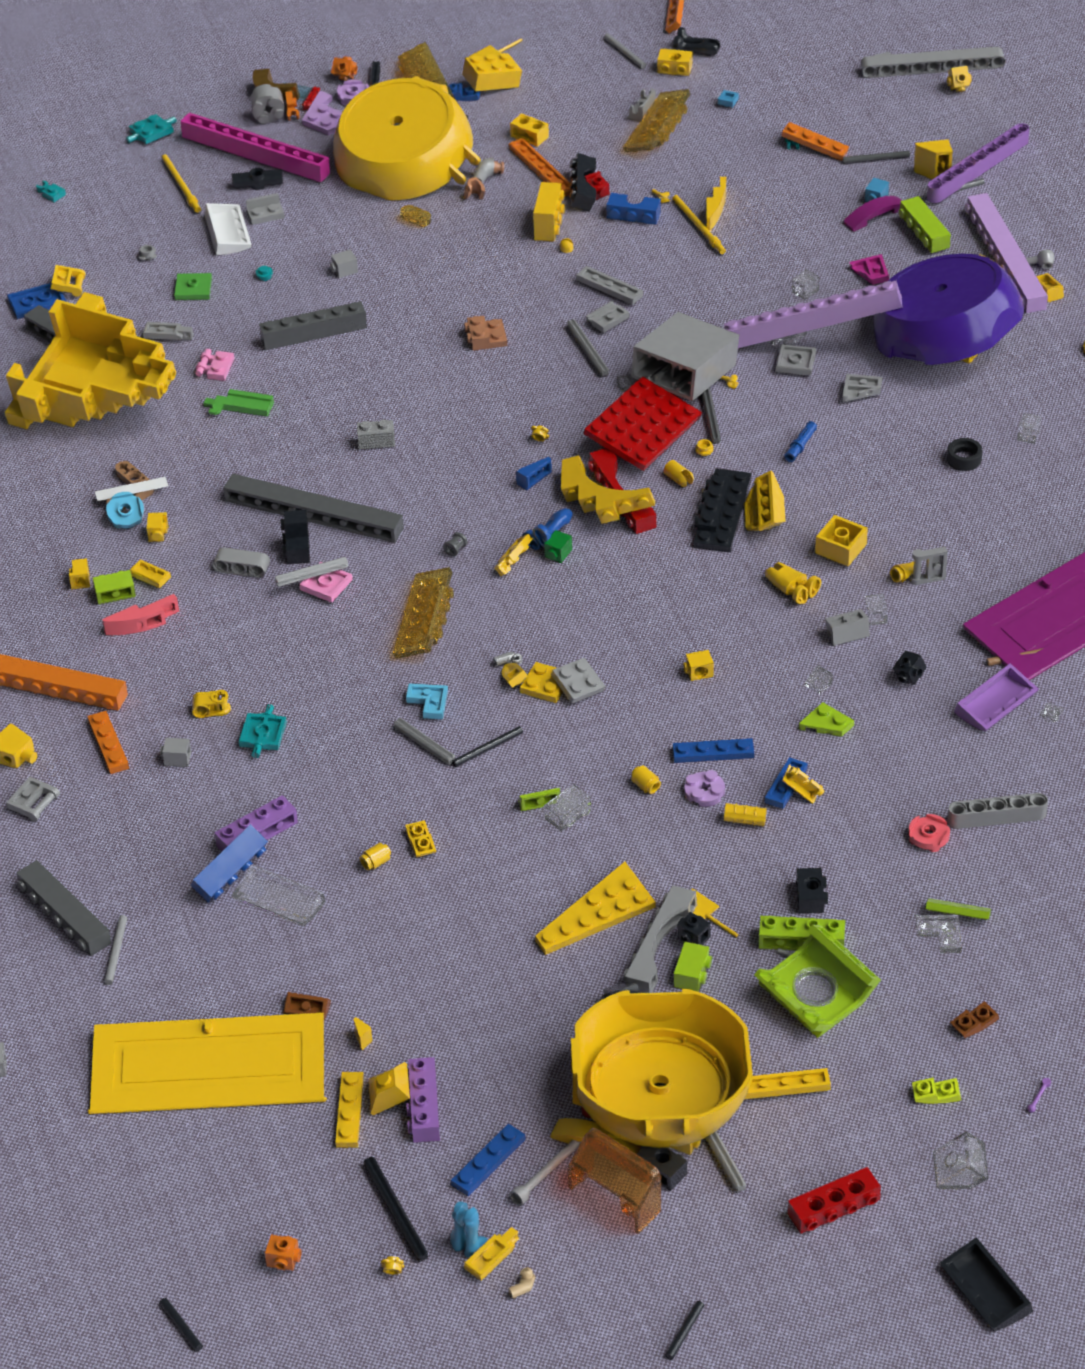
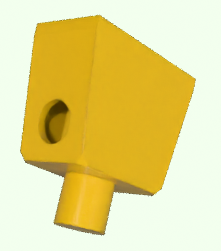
M12 723L0 732V764L18 768L24 761L31 764L36 761L37 753L34 752L33 741L30 736Z

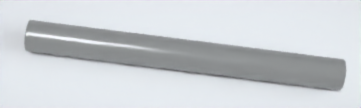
M605 34V40L640 68L644 69L646 67L645 62L610 34Z
M125 915L119 916L104 981L107 985L113 984L127 923Z

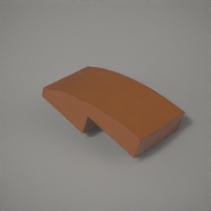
M984 1001L971 1012L965 1010L952 1020L950 1024L964 1038H967L989 1027L1000 1018L999 1014Z

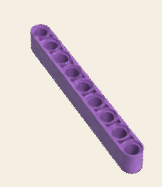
M1024 123L1013 126L931 180L927 187V200L931 203L941 202L967 182L974 180L1027 145L1030 127Z

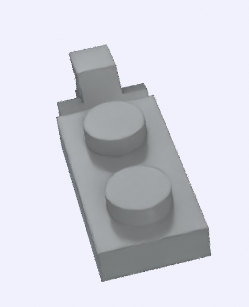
M147 322L143 331V338L192 340L194 336L193 328L181 326V323Z

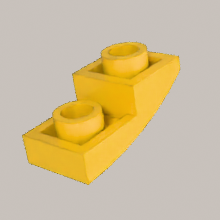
M425 820L405 825V830L416 858L436 853V848Z

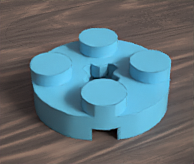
M119 492L112 496V499L107 503V517L115 528L134 527L142 521L144 515L143 502L139 497L134 496L133 493ZM123 507L130 509L128 513L121 512Z

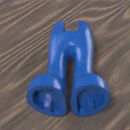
M567 508L561 509L551 515L545 526L539 524L534 527L533 531L526 530L522 536L529 534L533 538L528 544L529 547L535 550H539L542 546L544 547V543L551 538L555 530L558 531L561 527L570 523L573 515L572 511Z

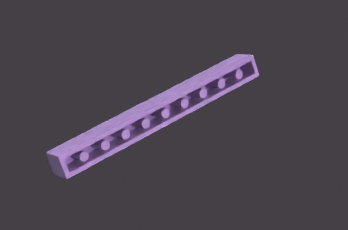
M984 193L968 196L967 204H965L966 213L970 215L972 223L976 225L978 234H981L983 242L987 244L989 253L993 255L995 262L1008 273L1021 295L1025 312L1031 313L1046 310L1048 296L989 195Z
M886 281L880 285H871L864 289L851 290L840 295L834 294L828 298L815 299L812 302L799 303L796 306L783 307L776 311H767L760 315L747 316L740 320H731L724 323V329L739 334L738 348L902 308V296L897 281Z

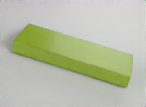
M931 898L927 900L926 909L985 920H988L991 916V908Z

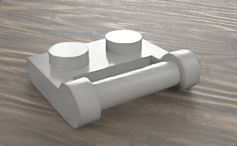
M946 547L924 551L916 549L913 551L912 584L919 585L946 579L948 554ZM923 560H926L925 574H921V563Z
M29 777L6 802L7 808L25 815L31 821L36 822L40 818V813L53 799L60 795V791L52 785ZM43 793L47 794L34 809L31 808Z

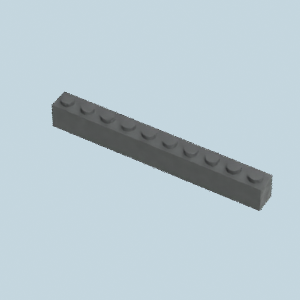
M232 474L223 487L225 501L283 516L284 511L306 510L308 522L393 543L397 541L404 529L403 515L246 476Z

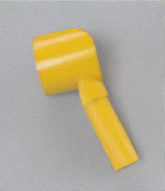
M655 189L651 190L652 193L661 199V203L670 202L668 198L670 196L669 192L661 193Z
M735 374L731 375V377L723 375L720 378L726 381L727 386L731 389H735L739 384L737 382L738 377Z

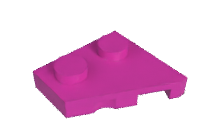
M882 254L849 262L851 270L872 285L890 280Z

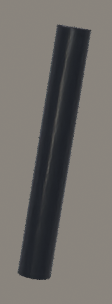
M166 1297L162 1298L159 1302L162 1308L196 1352L200 1351L203 1348L202 1343Z
M696 1301L667 1350L666 1358L674 1359L705 1306L703 1302Z

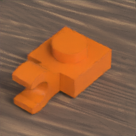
M292 91L285 92L287 119L290 121L291 116L295 115L297 120H299V111L295 109L297 107L296 98H293Z

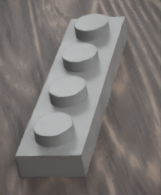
M588 266L576 275L577 281L632 305L643 296V290Z

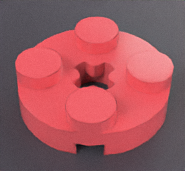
M926 814V817L922 818L917 816L910 822L909 842L919 848L937 852L940 850V847H943L949 841L950 827L947 826V821L938 815Z

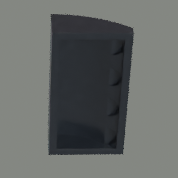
M977 1237L939 1263L993 1331L1008 1327L1034 1312L1031 1302Z

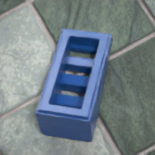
M548 456L517 470V485L528 490L552 472L551 458Z

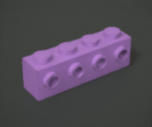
M282 795L214 832L216 846L222 852L250 824L268 840L298 823L296 808Z
M435 1057L408 1059L411 1103H406L407 1116L412 1118V1120L407 1121L408 1134H413V1143L440 1141Z

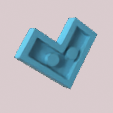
M409 683L406 702L425 704L423 718L443 719L448 686Z

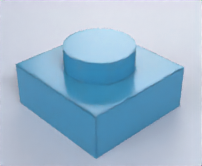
M723 90L718 98V104L733 108L739 99V93Z

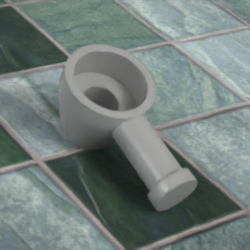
M1042 250L1037 256L1028 257L1026 260L1029 264L1039 263L1043 269L1047 270L1053 267L1054 253L1051 250Z

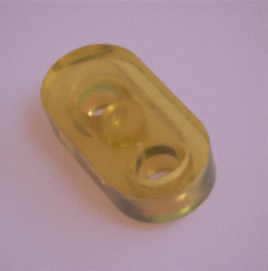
M406 205L400 209L401 218L420 227H425L431 223V214L426 210L413 205Z

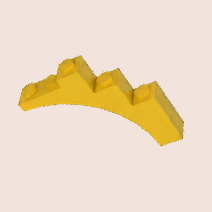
M579 455L562 459L561 491L566 501L578 500L584 513L596 510L601 524L619 520L620 514L655 506V499L650 488L637 490L609 489L596 484L587 477L584 464Z

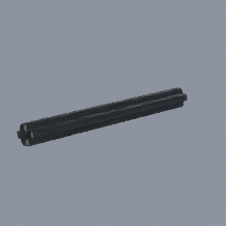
M370 1156L364 1159V1166L415 1258L419 1262L426 1260L428 1252L375 1157Z

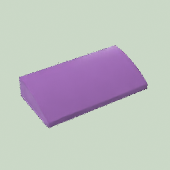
M1010 663L958 702L954 713L975 728L987 731L1034 695L1039 689Z

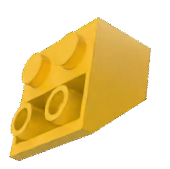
M949 140L915 143L914 172L933 180L951 168L953 151Z

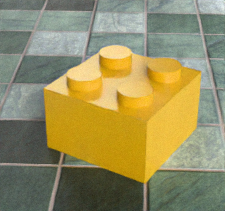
M834 515L816 536L815 554L849 567L867 545L868 528Z

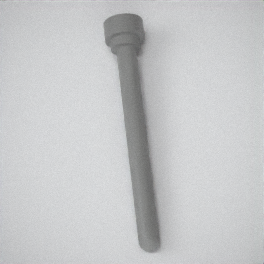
M572 1140L524 1186H516L509 1193L511 1200L518 1206H522L528 1201L530 1192L577 1149L582 1142Z

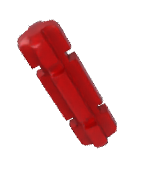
M314 86L302 103L303 110L308 111L320 91L319 87Z

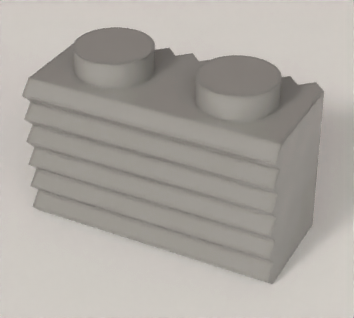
M393 420L357 423L359 449L395 447Z

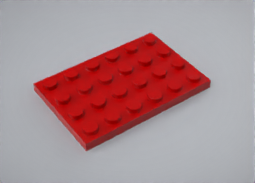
M642 376L584 429L583 434L644 471L701 418L702 412Z

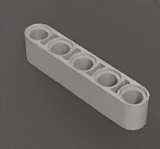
M1042 793L952 802L948 808V825L954 829L1043 820L1047 815L1048 798Z

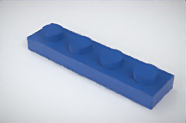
M753 738L673 743L674 763L754 758Z
M508 1123L451 1179V1186L469 1197L526 1140V1135Z

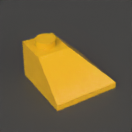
M406 1062L368 1079L370 1109L373 1116L410 1099Z

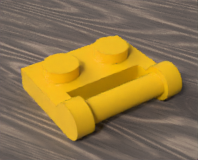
M55 265L51 289L59 292H70L74 296L79 297L83 291L82 282L85 279L86 273L81 269ZM71 276L76 278L75 285L70 284Z

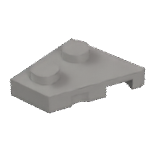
M846 374L842 402L880 394L882 377Z

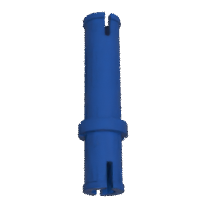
M807 422L796 440L791 442L789 450L784 454V458L788 462H794L798 454L803 452L805 444L817 430V425L814 422Z

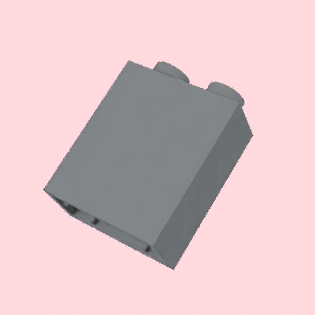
M677 312L634 346L631 377L639 380L643 376L666 391L693 401L736 366L739 334Z

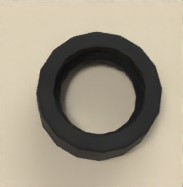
M955 439L949 443L947 448V462L956 470H974L982 462V446L974 439ZM966 451L974 454V456L961 457L955 453Z

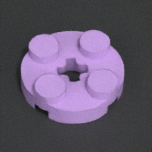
M360 80L345 81L344 85L337 87V97L341 100L342 105H347L357 94L369 86L368 84L364 85Z
M714 770L688 775L684 786L685 797L692 804L693 801L699 803L701 807L716 805L721 801V797L725 795V783Z

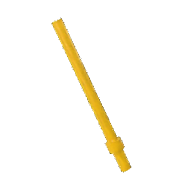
M167 154L162 155L163 162L186 196L187 203L190 207H193L196 213H199L201 207L196 196L192 195Z
M674 195L672 200L709 240V244L714 249H717L720 254H724L726 249L722 246L718 237L714 236L678 195Z

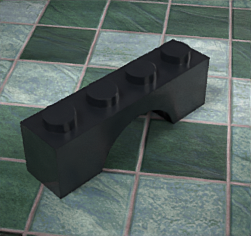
M577 152L575 159H571L569 166L571 168L569 178H571L569 198L571 199V206L590 212L596 200V188L586 182L585 176L595 172L596 158Z

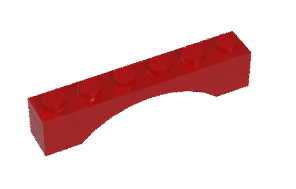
M606 448L589 453L590 461H588V467L591 472H594L598 483L609 489L624 490L616 479L618 472L616 455ZM652 507L620 514L622 517H625L628 527L632 528L636 534L657 528V516Z

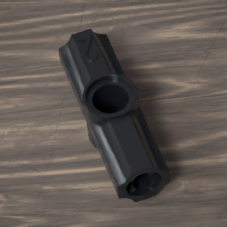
M256 167L249 172L232 173L233 188L251 187L254 190H261L267 185L283 184L282 169L264 171L262 168Z

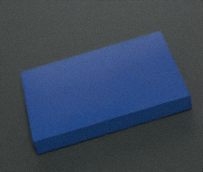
M52 282L7 295L9 304L17 319L24 318L26 313L38 305L50 310L57 299L65 302L66 299L62 292L51 289Z

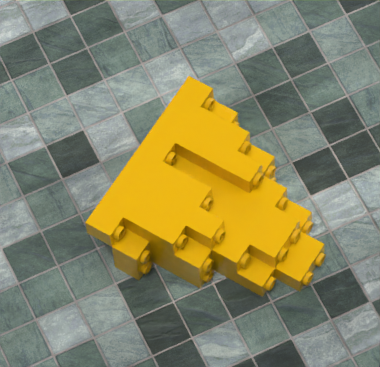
M83 292L76 304L57 299L49 310L56 336L28 378L24 377L21 364L14 363L6 374L13 400L5 411L8 424L23 429H28L34 421L43 423L45 419L70 427H74L80 419L89 421L92 417L101 420L108 411L117 413L123 405L133 407L134 404L144 406L151 397L160 400L162 395L166 393L171 381L175 379L176 370L173 361L165 360L162 343L137 337L132 320L107 313L103 297Z

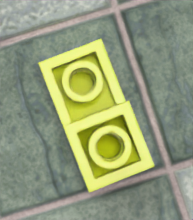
M933 1077L912 1082L915 1101L918 1103L938 1104L961 1101L957 1078L935 1082Z

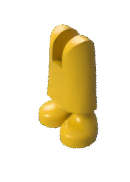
M779 561L774 564V568L769 567L765 570L766 578L786 595H792L793 600L799 604L806 603L808 597L813 598L821 587L822 582L819 577L811 576L807 580L806 574Z

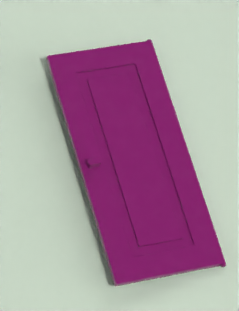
M1085 552L963 623L962 627L995 657H999L1005 666L1011 663L1028 680L1033 679L1085 647ZM1036 649H1041L1040 651H1038V652H1036V653L1023 654V655L1020 654V653H1022V652H1027V651H1032V650H1036Z

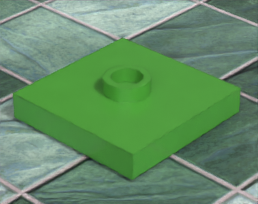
M212 273L177 274L175 300H209Z

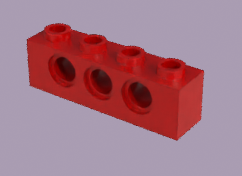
M866 1167L788 1200L787 1214L800 1234L806 1231H813L820 1225L834 1222L841 1216L852 1214L862 1207L875 1204L880 1200L881 1186L869 1168Z

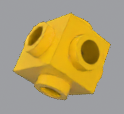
M967 66L954 67L948 70L947 84L950 86V90L962 92L970 86L972 78L971 74L968 73Z

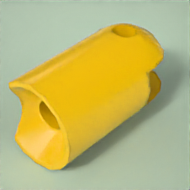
M671 460L665 465L664 474L680 486L686 487L687 482L689 484L693 483V474L675 460Z

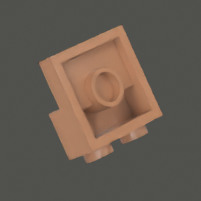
M484 316L468 317L467 322H464L467 342L471 344L473 351L508 346L502 319L485 321Z

